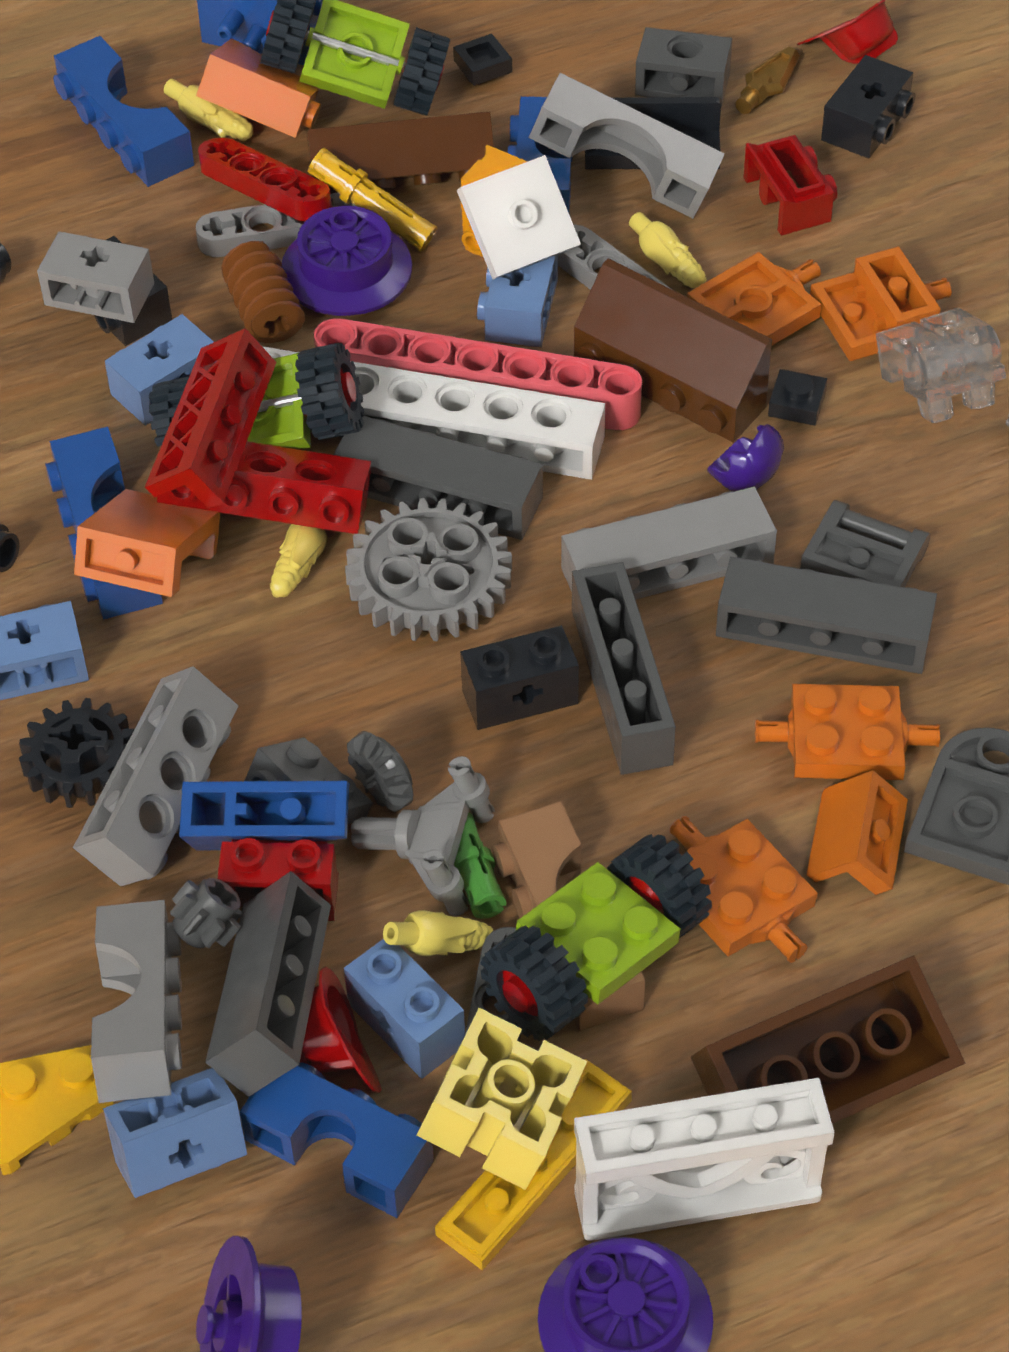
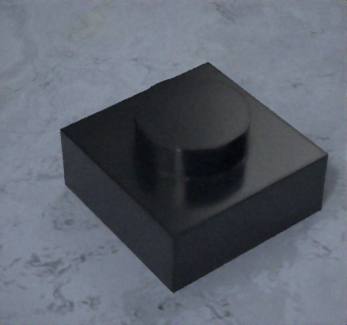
M493 34L453 47L454 62L473 86L512 73V58Z
M780 369L770 398L768 416L816 426L826 393L827 378Z

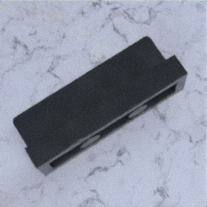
M719 97L613 98L721 152V99ZM606 149L585 150V170L641 169L632 160L617 152Z

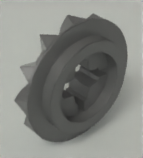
M367 731L359 732L347 743L348 763L354 768L356 772L355 778L361 781L365 787V792L373 795L378 805L386 806L394 812L411 804L414 796L412 777L402 757L383 738Z

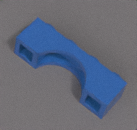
M101 36L54 55L57 75L53 77L60 97L65 101L69 99L72 102L81 120L85 124L91 123L98 131L105 147L108 149L113 148L120 155L121 161L129 173H136L149 187L195 166L190 131L168 107L142 109L119 102L127 94L122 58Z
M108 427L49 441L54 461L45 463L52 492L62 490L64 496L56 499L63 527L73 526L75 534L68 535L74 562L77 527L125 490L120 461ZM80 576L87 602L97 600L103 620L163 604L162 595Z

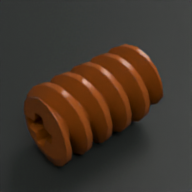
M249 241L231 249L224 257L221 270L229 293L233 296V302L244 323V328L257 341L263 343L281 342L294 336L302 328L305 315L303 309L299 306L297 296L293 293V287L288 281L287 273L282 268V262L275 253L270 252V248L263 241Z

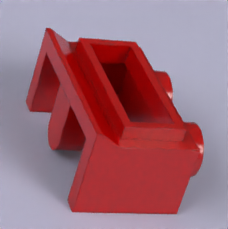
M796 135L760 145L746 143L743 178L746 183L757 181L760 178L759 196L763 205L780 202L777 230L781 236L831 222L833 201L837 200L838 195L837 186L830 174L822 175L818 169L817 156L812 146L803 147ZM787 170H790L801 188L798 189Z
M244 838L232 839L231 842L222 841L217 879L228 884L236 893H238V887H268L292 871L310 888L323 889L324 900L331 905L328 921H335L339 872H337L334 844L307 839L283 841Z

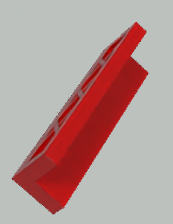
M246 328L200 349L145 485V488L154 498L185 485L208 509L224 503L277 363Z

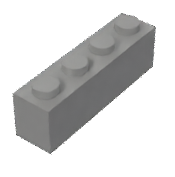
M754 486L735 492H725L719 496L688 504H678L668 509L640 516H630L621 521L593 528H583L576 532L562 535L561 569L572 592V571L623 562L636 600L724 577L730 556L774 564L777 530Z

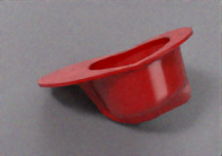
M880 0L856 18L797 43V46L819 37L841 60L849 63H859L865 55L876 58L894 46L898 41V34L894 28L885 0Z
M323 967L319 971V985L314 988L300 1063L309 1064L321 1073L355 1068L369 1088L378 1094L381 1092L379 1078L359 1037L354 1014L346 992L334 972L328 967Z

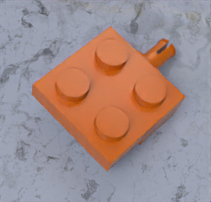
M899 246L856 258L853 273L811 284L810 295L821 303L820 315L849 361L936 337L941 311L936 300L949 298L952 292L947 278L924 284Z

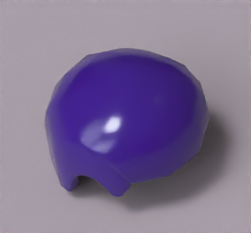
M771 425L757 426L759 432L753 440L746 437L738 439L707 468V472L724 487L734 492L754 486L756 490L774 477L784 451L783 439L779 432Z

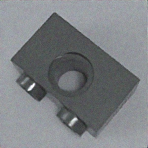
M645 27L636 59L635 96L719 97L722 107L730 76L732 38Z

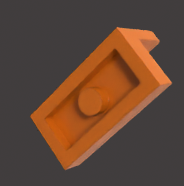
M874 770L825 788L821 796L806 875L814 882H819L847 872L875 895L892 890L908 799Z

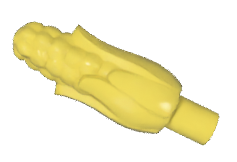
M173 78L166 82L163 90L164 94L177 101L181 112L193 122L211 129L221 138H225L228 135L233 139L246 141L252 137L253 125L248 123L247 119L242 117V115L197 97L199 85H189L187 87Z
M637 212L630 218L629 226L639 235V244L643 253L658 264L667 275L671 273L672 276L692 289L706 282L705 272L688 251L689 246L683 244L668 225L660 221L651 222L642 212Z
M295 524L290 525L285 540L280 546L279 553L281 556L276 562V567L271 577L270 589L274 597H287L297 587L303 577H308L312 564H315L316 559L322 554L326 546L327 535L324 529Z
M419 910L408 914L404 922H388L383 929V938L388 945H404L408 951L418 956L448 955V952L463 953L464 951L481 948L486 937L494 930L491 926L478 920L451 917L445 915L444 912Z

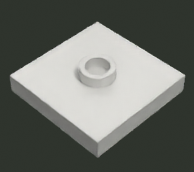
M545 155L467 184L456 190L492 279L568 251L581 244Z

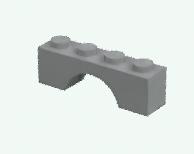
M559 73L529 136L530 139L568 158L588 149H606L629 158L641 168L648 178L652 199L692 219L709 190L724 157V153L562 73Z
M165 900L96 907L95 945L102 986L131 994L118 1007L92 1017L91 1062L99 1103L169 1096L171 1095V1070L182 1069L179 1033L171 1034V1031L182 1030L179 995H171V993L182 992L179 958H171L172 956H181V938L175 932L172 922H168Z

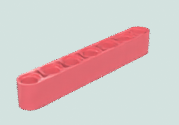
M333 318L325 320L314 330L315 348L342 343L345 346V350L348 349L350 353V361L605 403V429L626 430L635 426L641 418L642 377L637 370L626 365L347 319Z

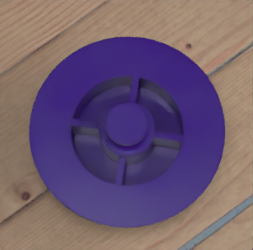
M336 206L317 212L303 223L298 232L297 239L292 242L283 256L282 268L287 273L288 281L293 287V293L297 296L301 305L322 314L353 316L375 311L394 301L405 290L410 281L412 259L406 244L396 234L391 232L387 222L377 213L357 206Z
M232 1236L228 1238L219 1250L213 1264L204 1305L201 1306L197 1317L196 1337L200 1344V1352H298L301 1336L302 1304L299 1282L294 1270L289 1266L258 1264L253 1246L246 1237Z
M627 1237L610 1238L590 1243L578 1249L564 1259L553 1271L544 1286L540 1298L538 1331L544 1352H708L713 1332V1311L710 1297L701 1278L678 1254L648 1240Z

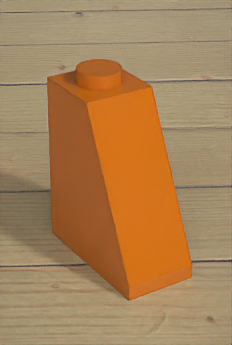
M232 38L213 51L204 70L196 94L197 97L294 138L305 127L312 129L321 108V104L315 101L319 88L299 82L300 76L260 63L262 54Z

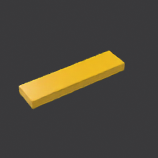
M585 1059L587 1063L574 1093L560 1116L562 1120L547 1154L526 1190L485 1170L435 1225V1234L439 1239L482 1271L576 1165L574 1118L624 1110L632 1101V1091L587 1059Z

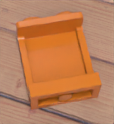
M125 489L77 527L74 575L173 597L180 589L182 561L187 556L212 559L216 555L220 512L157 503V497L154 498L151 494Z

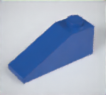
M183 782L179 837L196 851L221 850L222 841L231 842L232 839L244 838L283 841L346 839L349 782Z

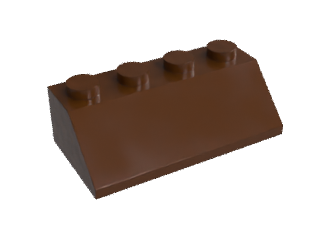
M490 111L308 129L307 131L310 164L316 154L325 147L329 152L337 156L338 159L356 171L360 168L368 173V179L381 189L396 188L395 179L413 178L414 186L441 183L440 175L458 173L459 181H461V178L467 171L486 155V145L494 147ZM329 186L330 194L337 193Z
M609 258L602 264L574 326V357L633 367L642 377V396L661 405L667 411L675 412L702 426L708 432L716 433L733 443L766 408L772 346L771 338Z
M914 955L705 1046L691 1056V1060L708 1096L819 1078L832 1124L966 1064Z

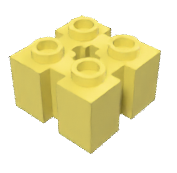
M478 1008L416 1136L458 1157L461 1156L465 1147L468 1146L487 1156L482 1169L526 1190L547 1154L562 1120L560 1116L574 1093L587 1061L546 1040L542 1042L537 1051L517 1041L522 1031L521 1028Z

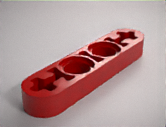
M214 138L203 142L198 147L201 172L205 176L296 220L306 221L317 212L332 207L330 189L326 183L233 139Z

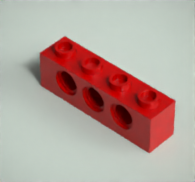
M247 441L224 503L208 509L185 485L157 496V503L358 534L367 505L372 461Z

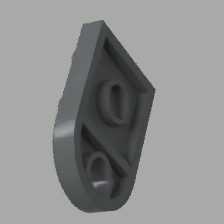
M996 728L970 729L951 738L941 749L906 839L904 852L1009 885V762L1006 764H994L983 755L989 751H1000L1009 757V732Z

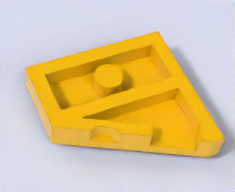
M91 1045L0 1063V1169L3 1176L12 1174L20 1169L19 1160L48 1141L51 1146L55 1145L70 1135L77 1124L85 1120H92L104 1111L103 1108L114 1104V1101L99 1103L91 1062Z

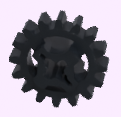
M85 698L81 708L73 709L69 700H65L62 703V712L55 714L52 710L45 708L42 710L45 720L43 724L37 722H29L27 724L30 738H22L19 741L22 753L19 761L23 776L28 778L30 789L33 793L43 789L46 802L51 804L61 795L65 798L67 808H73L77 798L85 797L88 805L93 806L96 803L95 794L103 791L134 729H129L128 719L124 713L114 716L112 705L109 703H105L98 710H94L91 699Z

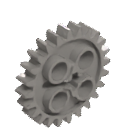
M420 498L418 509L411 510L404 502H399V514L394 516L389 511L382 509L380 511L381 524L366 520L364 522L365 534L353 535L354 548L347 549V565L345 566L346 583L349 585L351 601H358L359 614L361 616L372 613L374 627L377 628L389 621L392 636H396L404 628L410 629L412 641H416L419 638L422 630L429 631L433 641H438L440 630L447 628L455 638L459 637L460 624L465 623L476 630L479 628L478 614L493 618L494 603L504 604L506 601L505 589L511 588L512 554L508 552L506 536L498 537V524L496 522L484 525V513L482 511L467 517L465 503L459 504L451 511L447 510L446 499L443 498L438 502L436 508H429L426 500Z

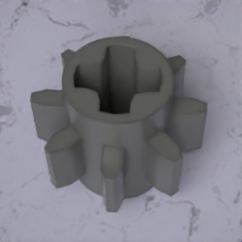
M203 879L198 886L191 880H187L172 898L176 904L170 911V914L175 917L172 922L173 928L177 935L190 946L210 948L217 941L225 947L241 928L237 922L243 915L242 911L238 910L241 905L240 899L228 884L219 879Z

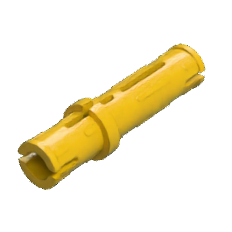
M325 147L316 154L309 166V174L333 188V190L340 194V200L347 205L352 202L357 207L377 213L387 222L391 231L407 240L420 252L426 248L438 229L436 225L422 218L394 196L375 185L374 182L368 179V173L361 168L356 171L338 159L337 156L329 152Z

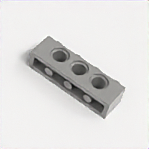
M194 666L161 678L78 836L73 849L119 886L155 877L165 866L168 859L166 851L175 833L180 830L183 782L207 781L211 772L209 764L216 750L229 737L231 733L229 724L239 705Z

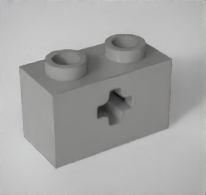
M58 231L37 270L45 306L135 323L154 285L148 248Z

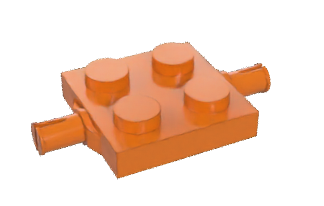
M757 252L687 293V297L771 338L773 346L820 318L821 303L806 292L803 285L820 277L821 270L816 262L814 263L813 259H809L806 263L792 271L774 265L760 252Z
M792 684V710L788 715V721H762L758 719L755 721V743H787L794 759V778L851 779L874 770L884 780H903L905 772L904 754L907 746L939 747L940 744L939 724H907L906 718L901 712L899 686Z
M683 816L681 821L677 819L670 827V833L688 850L687 852L693 858L690 865L694 870L700 867L705 875L700 879V882L709 885L711 894L706 898L712 901V908L707 911L709 913L708 917L699 923L700 927L728 957L749 944L770 940L787 958L788 962L793 963L795 959H800L806 952L807 945L788 926L794 918L815 907L818 893L748 819L718 835L705 837L687 816Z

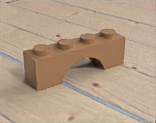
M561 801L498 821L499 844L492 846L493 856L502 877L510 875L515 889H512V897L519 918L581 874V842ZM642 972L598 1005L588 997V1003L584 1005L586 1007L585 1011L574 1019L579 1031L644 1010L645 978Z

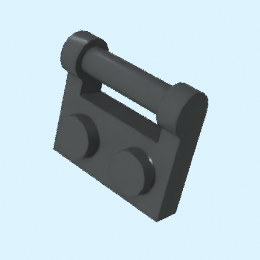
M834 500L802 555L800 569H810L820 573L848 578H861L870 582L905 587L916 565L924 557L931 534L917 528L910 532L851 511L849 504Z

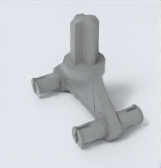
M463 756L456 757L449 763L451 768L448 767V772L455 782L425 805L420 806L417 810H402L397 818L361 817L353 821L351 826V842L357 849L396 850L401 859H408L413 864L432 896L438 901H443L447 912L453 916L464 914L468 910L466 905H469L468 898L462 891L464 880L458 869L453 866L468 812L470 810L477 823L490 821L494 816L492 812H495L493 805L488 799L490 788L484 776L474 772L470 760Z

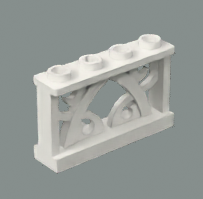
M820 1079L801 1080L574 1118L576 1137V1183L574 1185V1193L584 1238L587 1241L819 1202L822 1197L821 1180L827 1145H832L834 1138V1129Z

